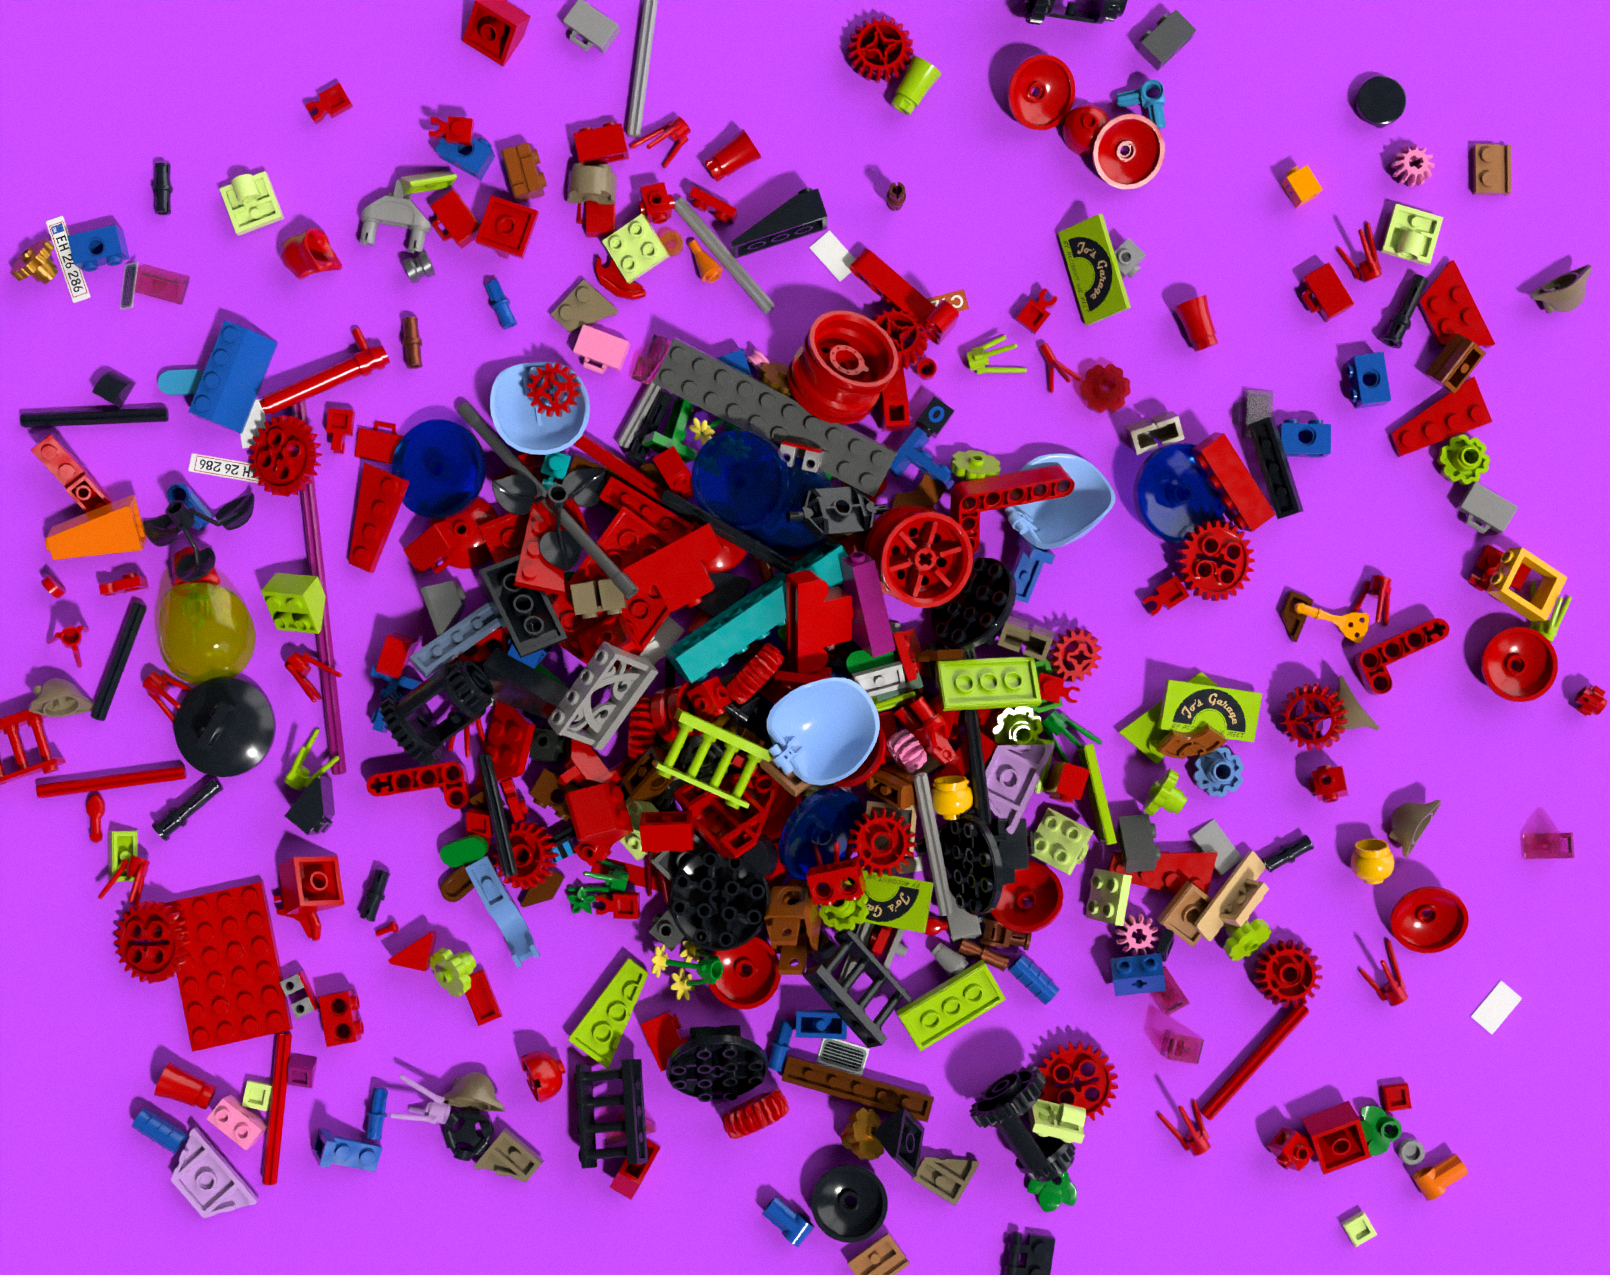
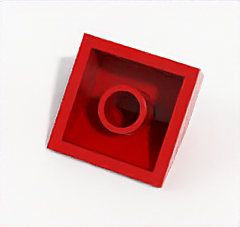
M475 0L462 42L504 66L524 37L531 16L506 0Z
M602 783L565 794L578 841L614 844L634 831L620 786Z
M338 856L292 857L278 865L285 914H307L345 905Z
M1349 1101L1301 1118L1312 1150L1315 1152V1157L1323 1175L1371 1158L1360 1119Z

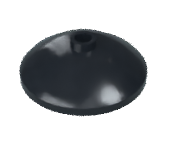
M845 1164L830 1169L819 1179L812 1194V1213L817 1225L826 1235L837 1241L853 1243L869 1238L881 1227L887 1214L888 1199L883 1183L872 1171L859 1165ZM847 1196H852L854 1201L851 1204H847L844 1199Z

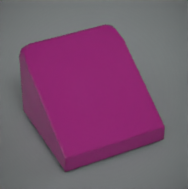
M293 1054L288 1063L287 1084L312 1088L317 1057Z

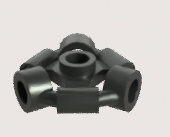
M697 736L689 739L687 746L681 749L678 764L681 766V772L687 773L689 768L687 766L691 764L695 756L692 751L698 749L703 737ZM712 742L699 769L700 777L696 776L697 779L708 784L714 774L711 770L713 760L721 759L724 750L716 742Z

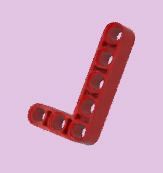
M864 248L848 266L856 277L891 307H894L897 312L903 309L905 314L911 312L912 318L920 316L917 324H924L923 327L928 334V339L933 343L939 345L956 326L959 313L949 302L942 300L936 307L871 250Z
M1060 465L960 482L951 490L950 517L959 523L967 533L974 554L979 548L980 512L1065 497L1072 493L1075 483L1064 467Z

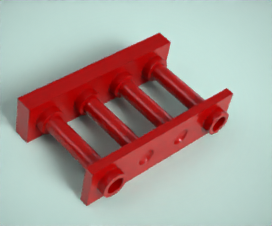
M27 709L0 719V733L4 732L5 735H8L19 771L5 775L0 761V785L41 771L44 774L59 770L58 765L66 763L65 758H52L41 724L44 722L43 718L47 716L30 712ZM28 724V727H32L42 758V763L30 767L28 766L18 731H20L19 727Z

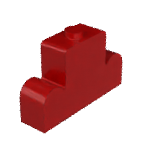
M708 523L620 571L624 572L639 588L635 596H647L655 585L669 611L673 612L685 605L691 608L701 603V597L715 588V584L702 560H714L721 552V543L711 524Z
M811 570L786 574L787 666L795 673L803 674L818 671L826 665L828 653L824 647L851 640L852 619L854 618L852 596L840 586L829 588L826 581Z

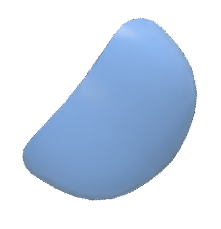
M1062 453L1038 456L1021 468L1020 471L1060 465L1064 467L1075 483L1074 490L1068 496L1006 507L1005 512L1008 515L1009 523L1031 545L1041 549H1054L1071 544L1084 537L1097 526L1115 504V493L1107 479L1094 465L1081 457Z
M833 677L800 686L780 699L769 712L767 731L773 746L768 750L773 756L772 760L778 768L781 767L786 775L793 771L802 781L812 785L822 786L840 781L854 773L872 751L880 730L878 711L868 693L859 684L850 679Z

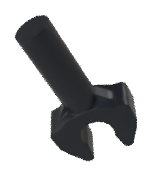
M667 656L665 658V688L675 686L676 670Z

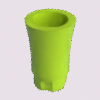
M913 56L905 76L895 91L896 95L891 105L907 116L911 115L932 85L942 75L941 72L926 60Z

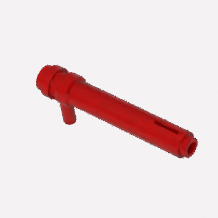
M356 328L352 330L351 333L360 352L355 353L348 360L263 396V399L259 402L265 415L268 413L272 415L361 375L364 377L372 374L371 371L377 368L378 370L386 368L385 365L389 364L390 360L383 345L369 347L361 329Z

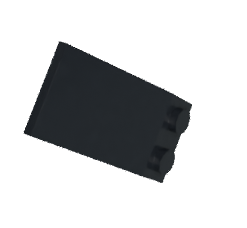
M806 188L799 191L798 195L789 199L733 240L731 246L734 258L736 259L826 230L827 213L819 189L812 190V188Z
M520 554L480 569L478 584L490 608L520 658L566 641L568 637L545 592L514 586Z

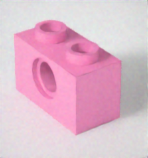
M231 1094L224 1097L207 1117L208 1121L245 1151L254 1146L268 1128L266 1122L247 1107H243L242 1103Z

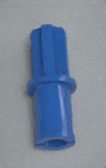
M498 280L488 282L485 287L493 303L492 309L496 310L502 328L505 330L517 325V321L509 306L510 300L506 299Z
M782 1019L780 1021L775 1041L771 1042L773 1048L768 1061V1068L772 1070L782 1071L787 1050L791 1048L789 1043L795 1025L789 1020Z
M377 1087L373 1090L371 1108L367 1111L369 1118L366 1138L372 1140H380L382 1138L384 1118L387 1117L385 1109L388 1090L386 1088Z

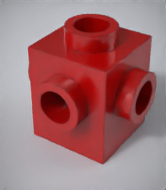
M661 182L640 187L641 201H638L640 214H644L649 223L653 222L654 224L664 223L671 218L672 209H675L672 194H667L665 183Z
M718 676L686 693L701 719L711 715L712 719L726 712L725 706L732 703L727 690L722 685Z
M1323 765L1317 767L1316 771H1312L1313 779L1309 780L1311 794H1316L1318 801L1323 800L1324 803L1338 801V797L1349 796L1342 766L1332 768V765Z
M578 841L573 850L580 859L592 866L598 860L603 862L611 854L612 851L610 849L613 844Z
M1283 1127L1267 1145L1277 1157L1275 1159L1276 1162L1286 1170L1290 1168L1300 1171L1309 1163V1159L1315 1153L1308 1145L1310 1142L1304 1135Z

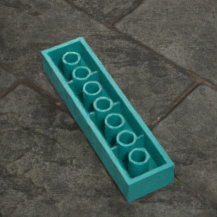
M825 541L797 560L791 573L811 570L826 581L829 588L837 583L843 584L841 558L847 557L848 554L842 545ZM781 571L665 650V655L678 675L690 683L701 682L713 668L723 667L729 662L728 658L732 655L745 652L750 647L749 644L751 642L768 636L770 634L769 630L776 625H784L786 623V574Z

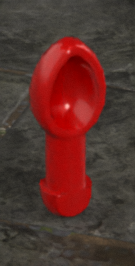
M94 793L87 801L86 813L90 817L91 824L89 838L92 842L98 843L103 838V834H101V818L105 813V802L99 794Z
M935 916L928 917L926 931L923 934L936 935L942 930H950L948 920H940Z

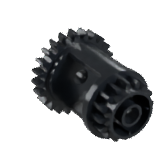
M1023 0L1025 3V21L1036 25L1042 24L1045 16L1094 24H1102L1104 21L1114 22V19L1122 16L1127 4V0H1091V12L1076 10L1077 3L1068 1L1065 9L1053 7L1055 0Z
M458 660L454 664H445L407 694L404 693L402 695L400 691L397 693L394 691L381 700L382 703L379 706L382 710H380V713L384 716L382 721L388 725L386 729L391 732V737L398 742L397 745L404 748L405 754L410 753L412 760L417 759L419 764L424 763L425 766H431L444 756L442 753L445 750L442 747L446 741L473 721L485 715L486 708L493 702L491 698L494 695V689L489 678L478 665L472 661L463 660L461 662V660ZM445 690L449 698L459 709L456 712L454 710L450 711L447 718L437 724L424 704Z
M1029 1065L1027 1068L1022 1067L1018 1072L1015 1069L1012 1073L1005 1074V1076L989 1085L984 1092H981L982 1096L975 1099L976 1103L971 1105L972 1109L969 1111L971 1113L970 1116L979 1127L983 1126L986 1128L990 1126L998 1128L1017 1156L1015 1164L1021 1173H1027L1031 1180L1036 1179L1040 1182H1047L1063 1174L1072 1165L1076 1148L1073 1143H1067L1060 1138L1052 1136L1042 1137L1036 1134L1037 1138L1034 1139L1019 1118L1023 1115L1031 1126L1028 1110L1040 1099L1041 1089L1045 1088L1044 1084L1046 1083L1045 1077L1039 1068Z

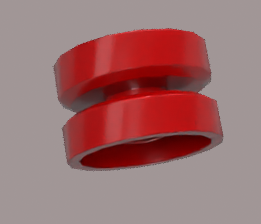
M686 682L660 689L654 694L651 702V718L656 731L664 740L673 742L680 729L678 726L680 722L674 718L678 708L699 717L686 694L699 686V683ZM711 715L703 718V720L713 723L714 719H712ZM694 728L692 732H689L686 739L701 736L703 732Z

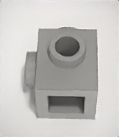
M1130 238L1114 251L1122 280L1126 276L1131 279L1141 269L1138 265L1146 256Z

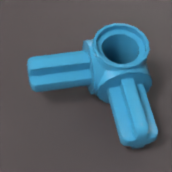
M1149 80L1145 84L1139 85L1137 90L1117 94L1116 98L1119 108L1142 104V107L1148 109L1150 120L1159 130L1166 127L1163 111L1166 100L1164 87L1160 81ZM1151 89H1156L1160 94L1156 98H1149L1146 93Z

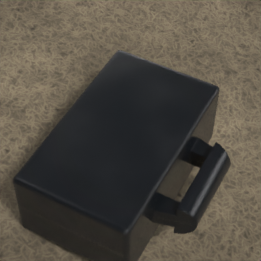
M1026 818L1020 819L1014 834H1010L1006 830L1009 826L1008 819H992V834H1008L1005 841L1011 844L1010 853L1006 856L1000 855L1002 866L1008 865L1012 870L1028 869V855L1035 853L1034 832L1027 831Z

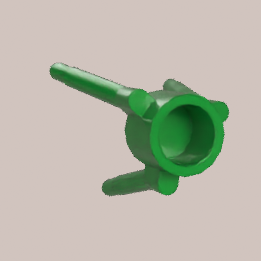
M1056 710L1041 723L1045 727L1043 733L1055 742L1054 748L1063 762L1070 763L1053 733L1058 736L1062 732L1076 747L1081 748L1082 746L1065 729L1067 727L1066 724L1097 744H1102L1099 738L1067 718L1063 713L1059 714Z
M598 860L597 862L614 871L609 870L608 875L588 871L583 872L584 876L607 881L606 885H608L583 886L586 892H625L629 872L623 871V866L615 865L607 860L603 862ZM581 886L568 887V891L578 892Z

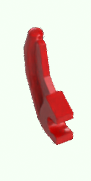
M597 258L596 272L601 286L620 298L635 300L646 296V290L641 285L633 282L627 283L613 259L610 260L608 268H603L602 258Z
M282 895L273 897L274 901L283 900ZM284 908L276 910L279 915L291 917L299 921L308 938H312L313 941L320 940L322 925L317 912L285 914Z

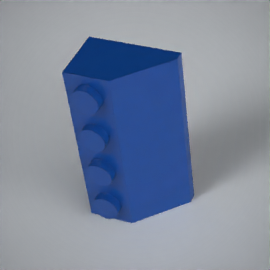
M224 320L188 413L242 434L278 343L245 327Z

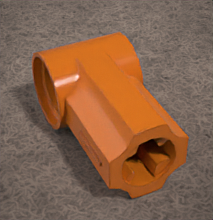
M1454 1153L1433 1167L1428 1166L1419 1170L1413 1175V1179L1425 1199L1429 1201L1441 1196L1446 1191V1187L1467 1175L1468 1172L1462 1160Z

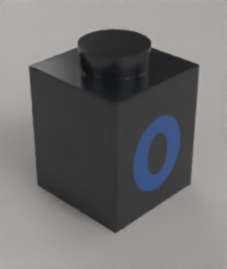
M934 396L918 418L916 425L926 433L928 438L930 436L937 438L955 410Z

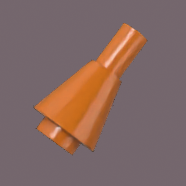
M696 240L691 241L688 246L695 256L702 282L713 283L721 277L723 267L704 252Z

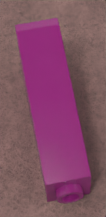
M853 552L850 556L841 558L844 591L852 596V607L854 610L851 640L874 658L895 651V644L875 560L865 552Z

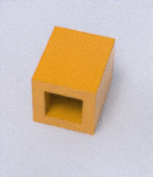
M1308 165L1301 169L1298 166L1292 168L1285 174L1286 178L1281 183L1296 208L1317 197L1323 190Z

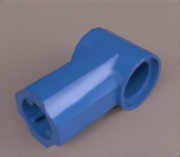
M178 483L173 484L168 489L167 498L170 503L176 501L177 492L184 489L186 498L183 502L189 509L194 507L198 512L212 519L215 517L189 486ZM194 515L195 523L193 526L198 531L209 524V522Z
M777 1196L768 1203L762 1212L768 1220L781 1230L783 1236L796 1247L801 1245L815 1227L804 1215L793 1211Z

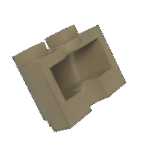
M582 163L574 164L568 176L567 203L584 204L585 201H595L598 204L616 205L617 177L611 172V166L607 164H599L597 166H586Z

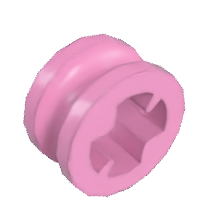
M756 349L752 350L753 354L751 356L748 355L746 357L748 362L758 371H760L764 363L770 364L768 359Z

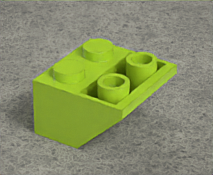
M276 573L261 590L276 629L319 634L322 627L326 596L318 576Z

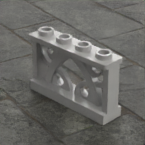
M604 641L569 691H567L559 705L552 712L548 723L557 735L567 736L592 745L594 749L602 751L656 677L658 670L648 658L634 655ZM616 660H619L620 665L618 670L616 671V668L613 664ZM627 664L632 665L630 670L626 669ZM611 684L612 695L608 701L591 709L592 693ZM572 721H574V722L579 721L578 723H576V724H574V725H570V724L572 723ZM588 723L589 727L587 728V730H582V728Z

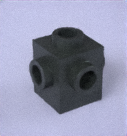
M542 725V729L535 728L529 758L535 761L560 764L561 753H564L566 748V738H564V735H557L550 725Z

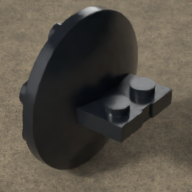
M978 557L973 560L971 574L960 593L950 601L940 606L932 607L931 626L935 637L950 649L968 650L983 643L991 646L1015 604L1016 581L1012 571L1001 561L994 558Z
M229 677L207 680L193 688L182 700L181 708L177 710L174 723L177 746L185 760L202 773L216 777H233L244 774L261 763L272 747L276 731V721L272 706L257 687L246 681Z
M962 814L959 816L961 819L949 822L944 836L948 833H951L948 839L940 841L948 885L956 899L958 908L964 909L972 915L979 916L988 914L996 908L1001 897L1003 885L1015 883V871L1008 865L1002 866L1000 855L1006 856L1010 853L1011 844L1005 841L1008 834H992L988 826L979 817L973 814Z
M708 849L689 858L676 873L670 889L671 914L680 932L695 945L713 951L735 949L751 941L764 926L765 912L771 898L769 884L763 874L742 858L743 854L736 859L725 858L715 849Z
M740 1025L690 1027V1041L683 1043L672 1051L666 1062V1076L672 1087L686 1095L698 1098L701 1102H709L712 1099L733 1101L738 1098V1095L744 1094L762 1084L768 1072V1060L765 1051L753 1041L741 1037ZM723 1091V1095L717 1096L713 1095V1093Z

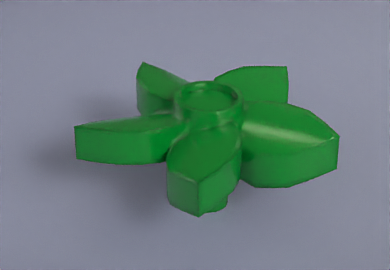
M583 886L579 888L577 894L567 895L569 902L574 904L573 914L579 913L581 909L592 914V907L589 903L595 901L596 895H586V889Z

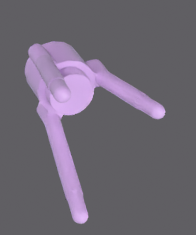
M400 1074L399 1079L433 1099L434 1102H429L426 1109L408 1108L409 1112L421 1115L391 1113L390 1117L432 1124L436 1122L445 1124L451 1109L449 1104L444 1103L445 1097L434 1094L410 1078Z

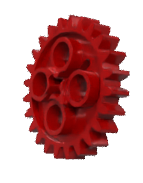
M280 415V418L272 417V422H264L266 429L258 428L260 436L252 437L256 445L249 447L254 451V454L248 456L249 459L254 460V463L249 468L256 469L253 478H259L258 486H265L264 491L272 492V495L287 497L290 494L298 495V490H306L305 484H312L310 476L318 475L314 467L321 466L316 461L317 457L322 456L321 453L316 452L321 443L314 442L318 435L310 433L313 427L306 425L305 420Z
M1212 520V523L1203 522L1202 527L1200 525L1194 526L1195 533L1186 532L1189 540L1180 541L1185 547L1184 549H1177L1182 558L1176 559L1175 562L1181 563L1182 567L1176 571L1184 573L1180 581L1189 582L1185 589H1194V596L1202 595L1203 600L1211 598V601H1219V598L1228 600V594L1236 596V589H1244L1242 581H1250L1246 573L1254 572L1252 568L1248 567L1249 563L1255 562V559L1249 558V554L1254 552V549H1247L1246 546L1251 541L1247 539L1242 540L1245 532H1236L1238 526L1231 525L1229 527V522L1222 521L1220 524L1219 520ZM1206 540L1210 542L1208 551L1204 547ZM1229 546L1232 548V555L1230 557L1227 556ZM1196 554L1233 563L1234 568L1217 564L1213 561L1199 559L1196 557ZM1200 564L1204 567V572L1201 576L1198 572ZM1223 570L1226 573V578L1224 581L1221 580V573Z
M155 900L140 902L135 906L129 907L130 911L122 914L124 920L117 922L122 928L115 930V933L120 938L114 941L115 944L120 945V948L115 953L122 954L123 956L119 963L126 962L127 964L124 971L133 970L132 978L139 977L140 982L148 980L149 984L162 982L174 977L175 972L181 971L180 964L186 963L182 955L189 953V950L184 948V945L190 943V940L184 939V935L189 931L182 930L181 928L185 921L178 922L177 920L180 913L171 914L172 906L164 907V902L156 903ZM146 939H147V941L169 940L170 943H160V944H157V943H155V942H150V943L136 944V943L134 942V940H135V941H142V940H146Z
M1069 1040L1068 1048L1065 1049L1059 1043V1052L1056 1053L1050 1049L1052 1057H1042L1046 1066L1038 1065L1046 1080L1045 1088L1041 1089L1044 1093L1040 1095V1099L1060 1105L1061 1103L1085 1108L1086 1116H1090L1095 1121V1112L1104 1115L1102 1107L1111 1108L1108 1098L1116 1099V1095L1111 1090L1118 1089V1084L1111 1081L1117 1079L1118 1075L1117 1073H1110L1115 1066L1113 1063L1106 1064L1109 1060L1107 1054L1100 1057L1102 1051L1100 1047L1093 1052L1092 1043L1090 1042L1086 1048H1083L1081 1040L1078 1041L1077 1047H1073L1072 1042ZM1085 1062H1090L1094 1065L1093 1070L1089 1073H1084L1080 1070L1081 1065ZM1060 1066H1065L1069 1069L1068 1074L1064 1077H1059L1055 1074L1056 1069ZM1075 1077H1079L1081 1081L1078 1087H1075L1073 1083ZM1099 1077L1098 1081H1091L1090 1079ZM1056 1083H1062V1084H1064V1085H1061L1060 1087H1055V1086H1054ZM1090 1087L1098 1089V1094L1093 1098L1085 1096V1091ZM1069 1091L1073 1094V1098L1068 1102H1064L1060 1099L1061 1093Z

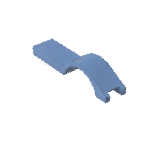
M489 856L466 867L465 869L484 906L504 935L516 967L520 968L523 966L522 962L532 956L535 959L540 957L541 955L522 914L509 896L501 878L497 875V871L493 867Z

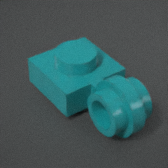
M559 452L545 455L540 475L549 477L548 480L543 479L542 482L543 487L547 491L552 485L558 484L554 482V479L564 480L571 456Z

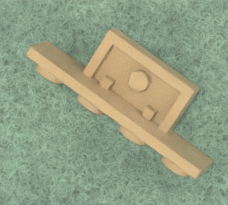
M1254 851L1247 852L1194 923V927L1206 941L1211 942L1224 923L1241 927L1249 919L1250 914L1263 900L1264 895L1269 890L1264 882L1256 881L1266 868V865Z

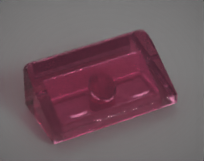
M143 264L137 269L135 292L183 304L190 276Z

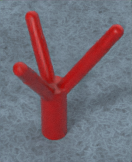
M1048 343L1039 347L1049 364L1050 393L1054 392V368L1067 383L1071 381L1068 375L1078 381H1082L1081 376L1057 360Z

